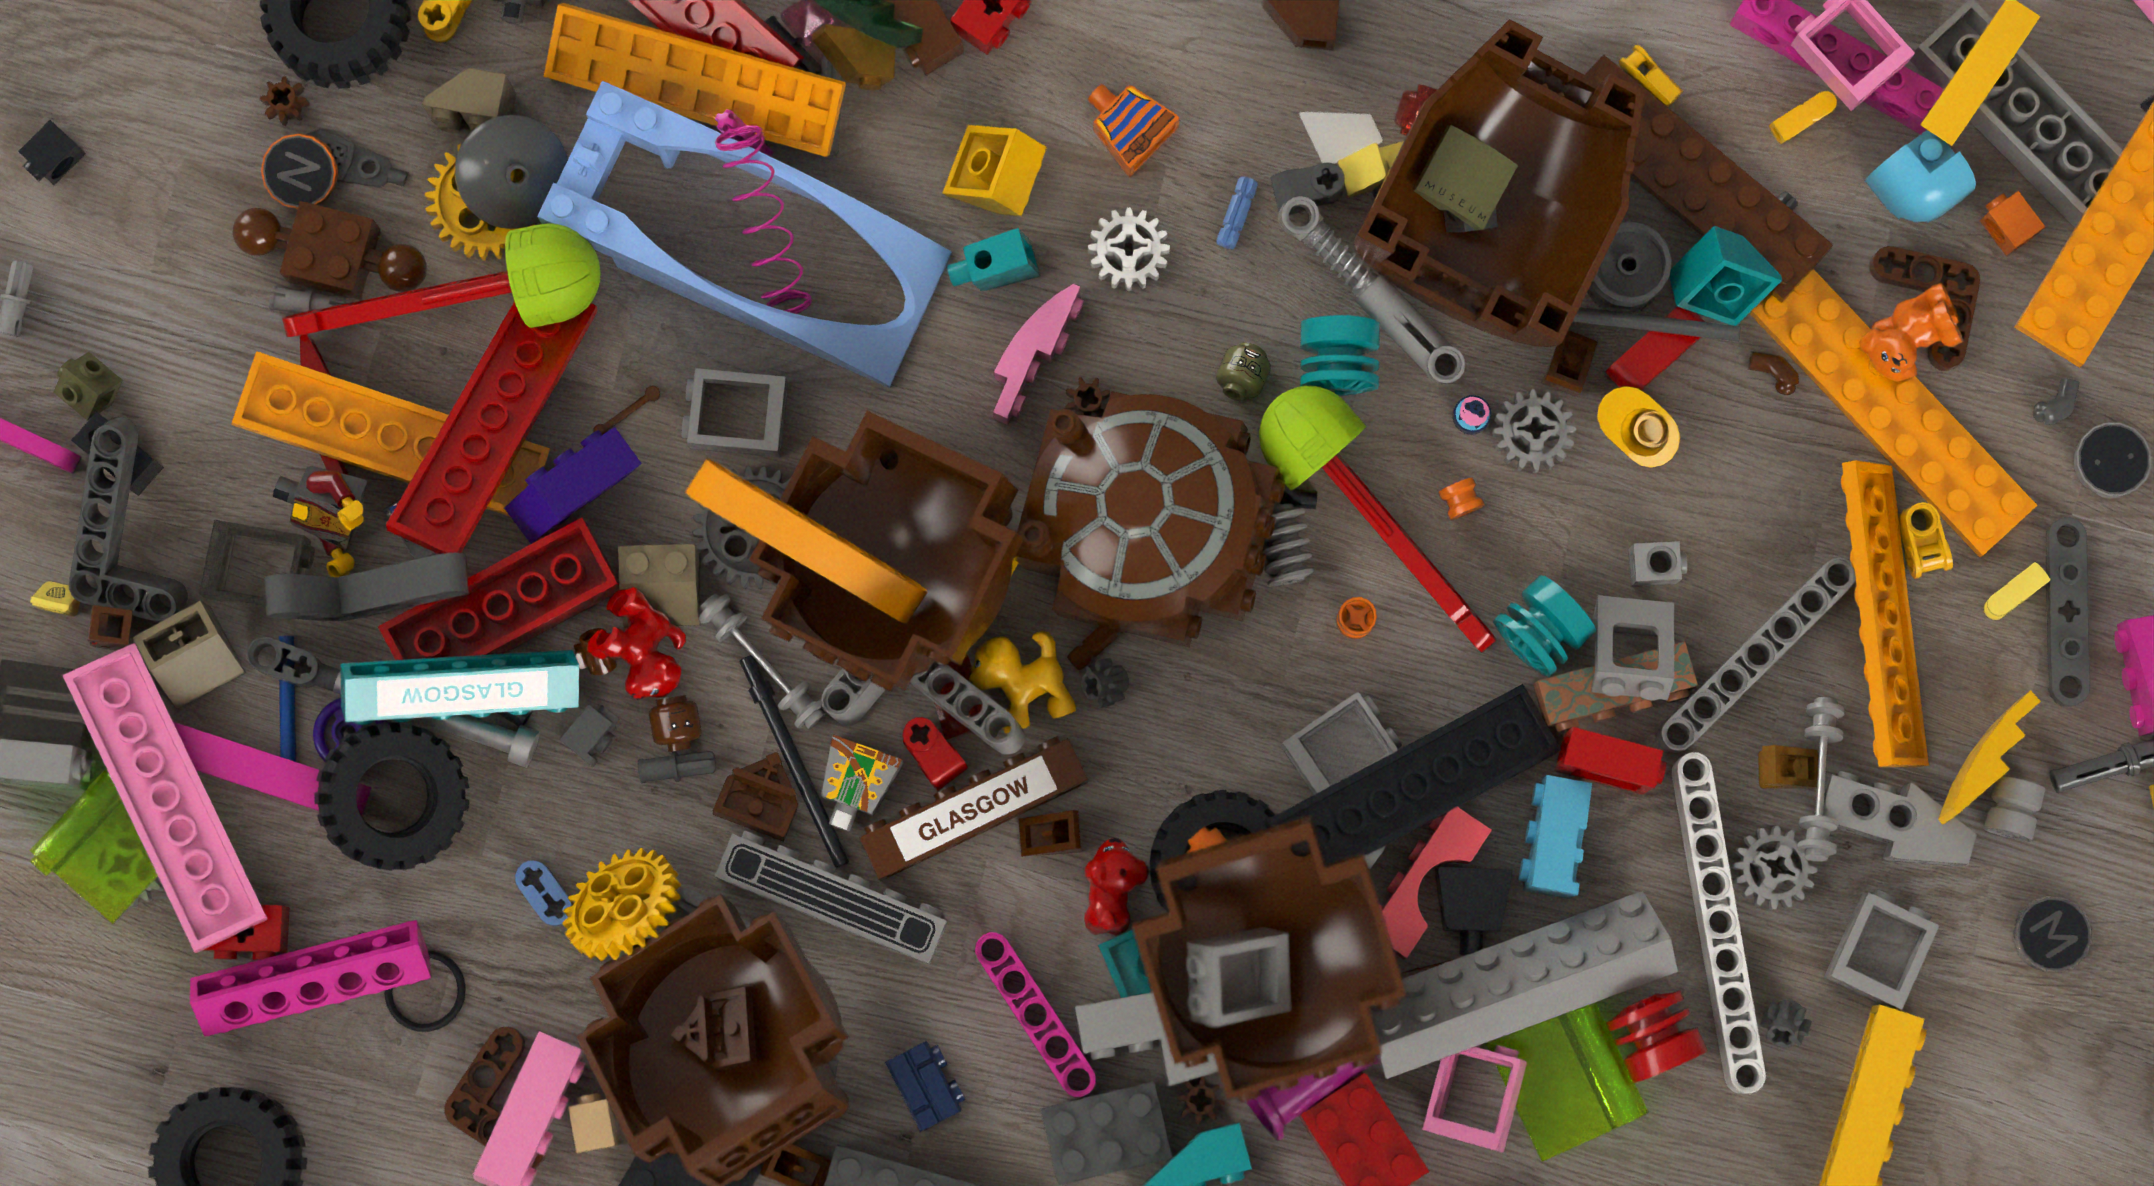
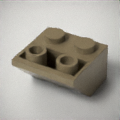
M467 68L425 96L422 105L433 123L438 125L437 128L439 130L459 133L460 129L472 131L479 124L493 117L512 115L516 93L506 74Z
M201 600L132 637L150 672L176 709L182 708L246 673L211 606Z

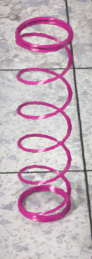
M747 125L728 130L717 137L715 141L717 149L722 151L739 150L757 143L760 139L761 144L748 156L738 161L725 163L722 166L723 168H731L744 163H756L769 167L771 171L769 180L751 193L735 196L732 200L736 202L751 196H768L777 199L781 204L779 212L771 220L760 226L746 228L741 233L750 234L760 229L769 228L784 230L790 236L789 244L780 253L771 258L754 261L751 265L757 267L771 261H788L795 263L800 269L799 276L790 285L782 290L764 293L761 298L769 299L775 297L766 304L770 307L791 299H807L797 307L783 310L798 314L806 310L812 303L809 293L790 289L801 278L803 267L793 259L780 257L789 249L793 243L794 236L791 231L784 227L769 225L783 211L784 202L773 194L758 193L771 182L775 170L771 165L763 161L748 160L761 149L765 142L763 129L759 126ZM757 133L755 136L740 142L721 144L724 140L739 134Z

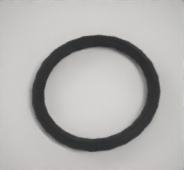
M428 950L430 958L447 965L456 978L458 990L455 1004L444 1018L429 1024H418L403 1017L397 1010L392 995L393 988L385 990L386 1006L390 1014L399 1024L407 1029L418 1032L438 1030L448 1025L462 1008L466 990L464 976L452 959L436 951Z

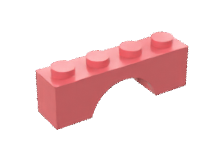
M1459 807L1431 821L1428 827L1434 830L1426 843L1422 840L1417 842L1407 858L1413 862L1405 875L1398 871L1386 889L1392 895L1384 907L1380 905L1394 953L1403 960L1408 958L1428 928V924L1422 917L1418 906V890L1423 877L1431 868L1442 863L1456 862L1469 864L1492 831V829Z

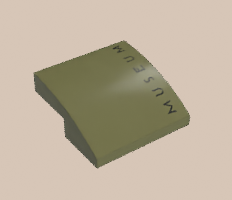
M1447 125L1412 190L1439 210L1450 211L1473 229L1484 230L1518 165L1477 138L1452 125Z

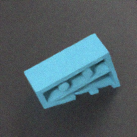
M1551 775L1544 776L1541 783H1535L1531 805L1537 806L1535 821H1528L1525 835V843L1531 844L1529 858H1522L1518 878L1519 881H1524L1523 891L1565 899L1578 895L1580 883L1575 882L1578 864L1583 861L1584 850L1581 849L1584 830L1587 828L1592 783Z

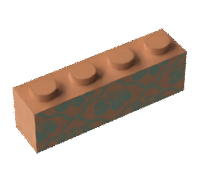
M1685 641L1674 644V682L1667 703L1690 697L1688 691L1698 686ZM1658 649L1613 660V662L1619 667L1655 670L1658 668ZM1595 666L1538 680L1533 685L1544 721L1549 728L1556 726L1557 732L1567 731L1572 727L1577 728L1579 727L1578 720L1593 717L1594 723L1616 717L1615 710L1629 707L1630 712L1634 713L1653 707L1652 700L1623 695L1607 696L1603 693L1591 692Z

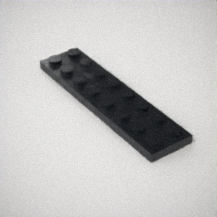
M1521 684L1271 817L1264 822V825L1268 829L1312 815L1327 864L1364 853L1366 857L1561 751V748L1525 686Z

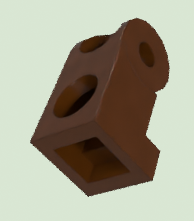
M93 605L88 635L90 645L110 650H119L126 647L129 642L133 610Z

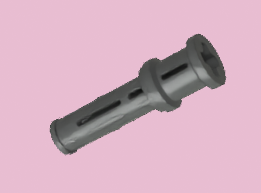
M2154 735L2151 740L2131 745L2129 742L2121 744L2117 752L2060 769L2050 770V779L2056 793H2062L2065 790L2123 773L2132 777L2139 775L2140 770L2154 766Z

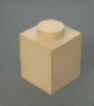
M600 1093L577 1097L578 1105L568 1107L576 1153L618 1146L619 1141L614 1113L607 1099L601 1100Z

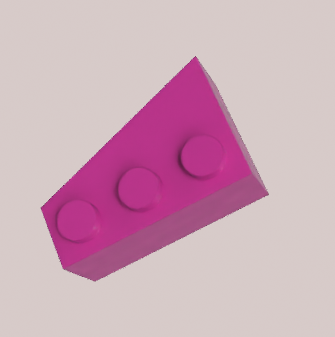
M2153 615L2125 620L2117 624L2118 631L2114 633L2116 649L2118 653L2123 654L2125 668L2122 669L2123 685L2127 691L2130 690L2133 703L2129 709L2132 726L2138 728L2139 736L2154 734Z

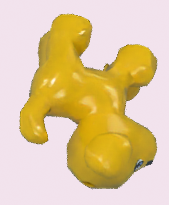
M1042 630L1034 633L1032 639L1041 647V657L1032 663L1022 665L1019 649L1009 638L1004 636L994 637L977 648L974 665L968 675L969 682L979 690L1001 687L1009 700L1008 708L1005 710L1013 716L1023 729L1031 725L1028 714L1029 704L1047 692L1052 695L1046 704L1052 718L1063 717L1076 711V704L1063 683L1064 675L1056 657L1055 641L1049 632ZM1011 726L1002 727L1004 733H1010Z

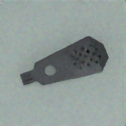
M322 129L307 133V135L315 136L327 145H331L329 148L332 152L334 151V158H338L335 162H337V165L341 164L338 167L337 181L380 188L389 182L404 187L408 172L392 168L388 158ZM369 162L375 163L376 170L373 173L366 174L363 172L365 164Z

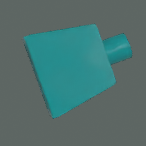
M1019 228L963 247L966 260L947 265L948 274L954 287L972 282L981 291L1040 276L1031 240ZM991 261V264L984 269L985 265Z

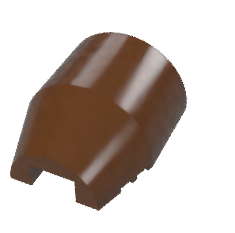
M1509 19L1423 103L1354 239V245L1359 255L1376 272L1382 274L1399 289L1433 309L1500 338L1531 346L1553 347L1563 342L1629 208L1630 177L1634 171L1635 162H1633L1635 139L1639 134L1644 90L1612 73L1600 83L1537 50L1543 37ZM1447 125H1452L1477 138L1518 165L1496 205L1498 227L1446 233L1444 210H1439L1412 190Z

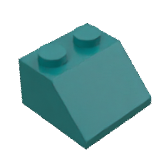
M1713 226L1671 268L1669 277L1676 306L1732 326H1736L1782 281L1780 273L1744 236L1717 226Z

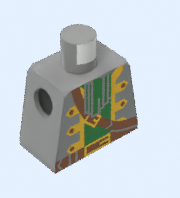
M833 734L821 794L823 799L836 803L829 824L850 832L858 811L874 816L903 766V760Z

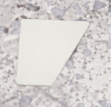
M1300 112L1299 114L1322 163L1335 164L1339 160L1373 143L1379 144L1383 141L1370 114Z

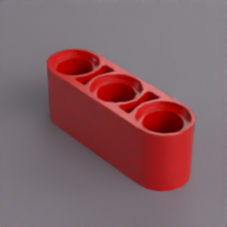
M1678 306L1666 316V318L1705 322L1698 313ZM1649 331L1619 357L1605 373L1619 388L1628 386L1643 390L1701 337Z

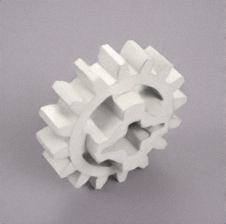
M1127 207L1123 217H1120L1119 213L1113 210L1111 222L1103 218L1099 220V226L1102 231L1092 230L1090 238L1097 242V244L1088 245V253L1097 255L1090 261V265L1092 268H1102L1099 273L1101 281L1110 276L1112 278V288L1115 289L1119 282H1125L1126 291H1131L1132 282H1138L1139 286L1143 289L1146 288V277L1149 276L1155 281L1159 278L1156 267L1166 268L1167 260L1160 255L1169 254L1170 246L1161 244L1167 238V232L1156 231L1159 225L1157 218L1147 222L1146 211L1142 210L1139 216L1135 217L1131 207ZM1122 227V232L1117 237L1106 241L1113 231ZM1136 228L1143 230L1151 239H1144L1136 231ZM1125 243H1132V247L1135 249L1133 256L1125 255ZM1152 258L1146 267L1136 271V266L1143 260H1150ZM1107 260L1117 262L1122 267V271L1112 267Z

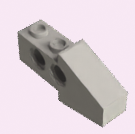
M1838 771L1837 776L1831 775L1825 778L1823 816L1836 819L1838 821V830L1886 844L1882 859L1894 862L1957 867L1969 864L1977 834L1956 817H1953L1943 825L1938 820L1943 807L1914 783L1902 786L1900 795H1897V788L1883 783H1875L1874 787L1859 783V776L1847 772ZM1855 796H1861L1868 802L1869 810L1866 816H1860L1853 810L1852 802ZM1893 807L1900 808L1905 814L1906 821L1901 828L1894 826L1890 821L1889 813Z

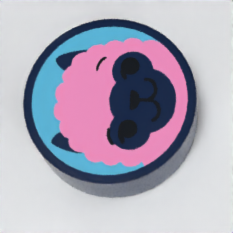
M1476 395L1463 397L1457 402L1453 410L1455 426L1461 432L1469 435L1482 432L1488 426L1492 416L1488 402Z

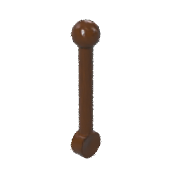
M656 386L647 387L644 396L605 424H597L593 432L599 430L603 435L648 401H657L660 398L659 389Z

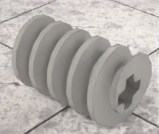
M1292 504L1274 505L1271 515L1276 518L1274 532L1271 539L1265 538L1264 542L1265 545H1271L1272 547L1266 549L1263 553L1266 554V559L1274 560V562L1265 567L1266 573L1277 576L1268 581V586L1298 583L1303 581L1304 577L1314 572V568L1302 566V562L1312 557L1311 553L1300 551V547L1310 542L1309 538L1299 537L1297 534L1299 531L1307 528V523L1295 521V517L1305 513L1304 508L1293 507Z

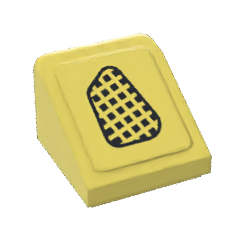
M51 581L44 583L31 597L30 601L33 606L41 610L72 617L74 615L77 616L80 602L71 595L69 585Z

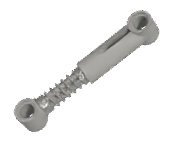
M1299 196L1293 197L1283 204L1278 215L1279 225L1283 231L1295 236L1299 242L1302 240L1309 248L1313 247L1317 251L1316 256L1321 255L1324 258L1323 263L1328 262L1331 265L1330 270L1335 269L1339 273L1338 278L1343 277L1346 280L1345 285L1349 284L1353 288L1352 292L1356 295L1354 300L1372 319L1380 322V327L1424 371L1428 379L1434 383L1446 384L1452 383L1461 377L1465 369V360L1462 353L1455 347H1452L1382 274L1376 275L1373 271L1370 272V267L1365 268L1362 265L1363 260L1358 261L1355 258L1356 253L1348 251V245L1343 246L1340 243L1341 238L1336 239L1333 236L1334 230L1329 231L1330 227L1324 222V217L1319 213L1314 201L1307 197ZM1300 206L1307 211L1309 218L1305 226L1298 227L1291 223L1289 212L1292 207ZM1405 324H1407L1429 346V348L1431 349L1429 352L1404 327ZM1441 354L1449 356L1453 361V369L1446 376L1439 374L1435 369V360Z

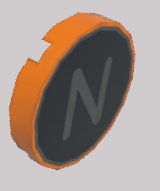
M302 133L283 136L271 144L263 157L261 167L263 183L271 197L284 206L298 209L300 201L317 205L326 200L336 186L339 172L337 162H335V158L328 145L315 136Z

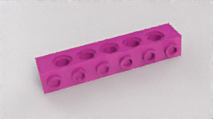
M1743 0L1729 25L1818 75L1791 46V43L1798 34L1794 29L1812 13L1790 0ZM1832 24L1827 25L1811 39L1815 46L1852 86L1856 85L1888 57ZM1904 66L1863 102L1915 132L1922 134L1927 129L1920 124L1944 89Z
M416 919L190 978V1005L204 1037L226 1033L233 1029L256 1023H264L279 1017L303 1013L310 1009L338 1004L345 1000L368 994H377L387 989L430 979V956Z

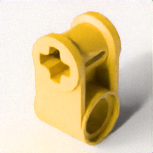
M423 0L418 10V20L424 28L427 37L433 42L438 43L447 42L452 39L472 0Z
M1926 502L1917 503L1904 509L1899 515V526L1905 550V560L1912 578H1920L1922 573L1941 568L1944 571L1952 570V554L1949 544L1945 539L1937 509ZM1913 512H1919L1925 517L1926 527L1923 531L1913 527L1911 523ZM1932 555L1935 557L1932 559L1923 560L1924 557Z

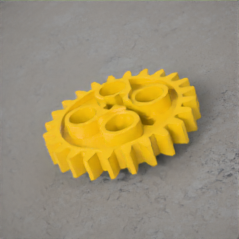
M446 152L444 155L449 164L446 167L440 164L434 165L440 177H428L427 181L435 188V191L425 192L424 195L427 200L435 202V204L425 208L428 215L437 216L430 222L434 230L443 228L439 234L442 242L453 238L450 247L454 252L464 245V254L467 258H470L474 251L478 250L482 261L486 260L489 251H493L498 260L501 259L507 233L515 229L496 226L494 231H490L489 223L483 220L472 229L463 227L464 219L474 213L466 206L459 192L456 191V158ZM514 169L511 172V181L517 182L521 180L523 176L522 170Z
M640 848L635 855L630 849H627L622 859L613 854L610 864L605 865L604 862L600 861L597 873L588 871L586 875L589 880L586 883L576 884L580 892L568 897L573 905L564 909L563 912L568 918L562 924L567 929L565 935L581 954L584 953L589 959L596 956L600 961H604L608 954L613 960H617L622 950L630 956L634 945L638 944L642 948L646 946L645 938L648 935L654 938L658 937V933L655 930L658 925L667 926L669 924L664 917L666 914L676 912V908L671 903L681 898L676 891L681 887V883L677 880L679 875L663 855L659 856L653 849L647 854L643 848Z

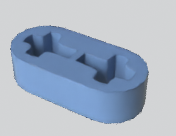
M535 860L521 864L515 874V882L519 890L546 924L563 926L562 922L568 918L567 915L564 913V916L560 919L555 915L548 917L547 912L551 908L545 897L550 894L554 901L558 903L564 901L566 905L562 908L563 912L565 908L573 905L568 899L569 895L545 864ZM530 868L535 872L540 870L543 872L539 880L545 890L541 893L534 885L526 886L524 883L528 879L526 871Z

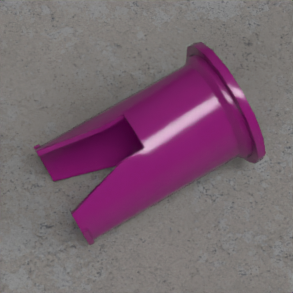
M1375 1056L1376 1062L1359 1068H1353L1352 1063L1337 1067V1074L1316 1080L1314 1074L1298 1079L1299 1085L1286 1090L1277 1091L1275 1086L1260 1090L1261 1096L1245 1102L1268 1133L1275 1140L1280 1141L1284 1138L1283 1131L1286 1124L1373 1064L1376 1065L1378 1058Z

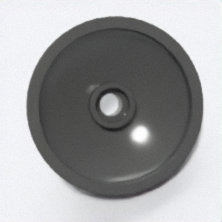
M501 115L479 124L464 139L456 157L455 181L463 202L481 220L500 228H524L540 222L537 216L553 182L557 184L568 158L558 137L544 124L522 115ZM514 169H521L523 172L521 180L517 182L511 181V172Z

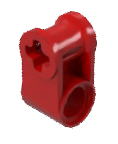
M916 717L905 725L902 734L903 743L918 763L917 765L937 791L968 769L967 764L957 750L943 737L929 719ZM917 727L920 731L926 728L929 731L926 736L928 743L925 745L920 741L912 743L910 740L913 737L912 728Z

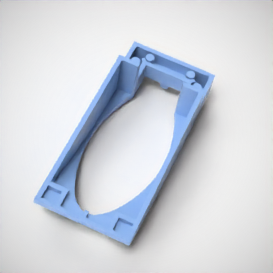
M602 81L586 113L588 119L557 184L553 182L537 216L541 224L552 223L571 228L584 237L594 250L612 257L617 268L890 388L952 255V251L845 193L758 151L748 160L763 161L771 165L775 170L774 177L771 180L772 183L826 206L875 250L895 274L903 288L905 296L904 311L897 319L885 324L857 325L779 310L722 288L696 274L663 251L624 213L601 204L597 200L625 142L660 156L665 168H673L680 151L704 153L729 163L743 159L756 149L746 147L734 151L719 150L716 147L715 141L721 133ZM728 138L721 144H731L739 141ZM744 163L736 165V167L767 181L771 176L769 167L762 164Z

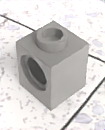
M1680 541L1634 543L1628 549L1631 586L1677 584L1682 580V574L1687 573V555L1685 551H1680ZM1652 555L1663 556L1668 563L1667 572L1659 573L1654 571L1650 565V557Z

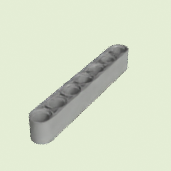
M1841 557L1831 559L1821 566L1661 724L1656 734L1657 744L1660 749L1669 754H1678L1692 746L1853 586L1856 577L1855 569L1852 567L1851 562ZM1829 568H1836L1842 572L1844 576L1842 586H1836L1829 581L1827 575ZM1803 594L1812 595L1816 599L1818 604L1816 612H1808L1802 607L1801 597ZM1781 620L1789 624L1791 636L1788 639L1780 638L1775 633L1774 625L1776 621ZM1750 647H1758L1762 650L1765 656L1763 665H1754L1750 662L1747 655ZM1723 673H1730L1736 677L1738 688L1735 692H1729L1721 685ZM1702 699L1710 704L1712 711L1709 718H1701L1695 713L1694 703L1696 700ZM1670 726H1678L1683 730L1685 740L1682 745H1674L1669 741L1667 730Z

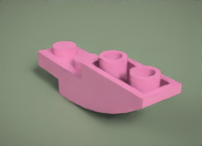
M1072 284L1053 296L1024 323L1013 337L994 371L995 380L1005 383L993 412L994 420L1008 425L1011 416L1018 418L1026 400V397L1021 395L1026 381L1034 382L1041 362L1036 361V358L1039 357L1051 362L1055 353L1059 355L1063 353L1070 335L1064 332L1069 319L1077 320L1084 300L1079 298L1080 286Z

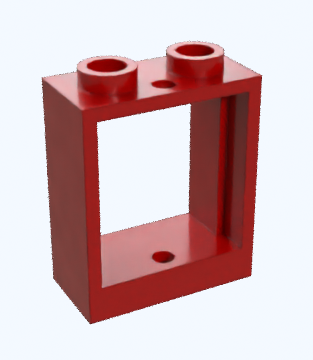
M1572 727L1563 734L1560 745L1561 751L1558 753L1554 771L1643 795L1654 789L1657 784L1662 783L1667 762L1661 761L1663 750Z

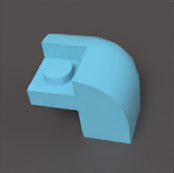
M1928 130L1924 131L1909 144H1905L1865 179V182L1884 206L1898 219L1904 218L1912 222L1927 223L1941 217L1969 196L1976 186L1974 174L1961 152L1959 151L1955 154L1945 141Z

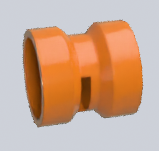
M1352 597L1346 600L1340 607L1336 617L1340 633L1350 639H1361L1367 636L1375 625L1377 619L1376 609L1369 600L1362 597Z

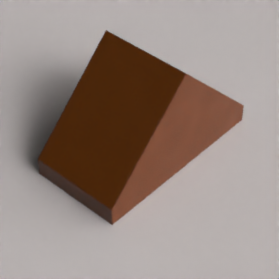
M1078 810L1019 818L1021 857L1081 853Z
M791 1143L767 1158L760 1174L787 1186H824L832 1161Z

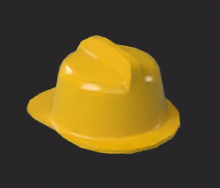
M1628 386L1615 388L1604 396L1599 404L1597 414L1600 428L1631 460L1641 466L1652 468L1662 466L1674 457L1680 443L1678 425L1672 416L1651 396L1638 388Z

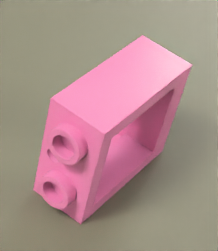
M1827 0L1822 5L1826 10L1817 18L1812 14L1809 15L1794 29L1798 34L1791 43V46L1841 101L1853 111L1904 67L1915 52L1867 0ZM1845 10L1888 56L1854 86L1847 81L1811 41L1813 37Z
M1481 1044L1442 1058L1422 1130L1503 1153L1527 1062L1517 1058L1519 1051L1496 1045L1495 1052L1481 1049ZM1460 1054L1511 1068L1494 1133L1443 1119Z

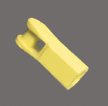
M2034 562L1986 601L1983 607L1985 615L1992 620L2003 618L2017 607L2018 604L2023 603L2050 581L2049 576L2039 564Z

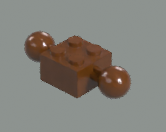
M303 201L299 203L292 229L282 227L277 217L263 208L245 210L236 218L233 225V238L236 245L249 255H267L275 248L286 250L280 274L289 283L357 300L362 298L369 271L378 273L382 282L388 288L397 292L416 289L422 284L427 273V263L423 254L411 245H393L384 252L375 250L381 229L373 219Z

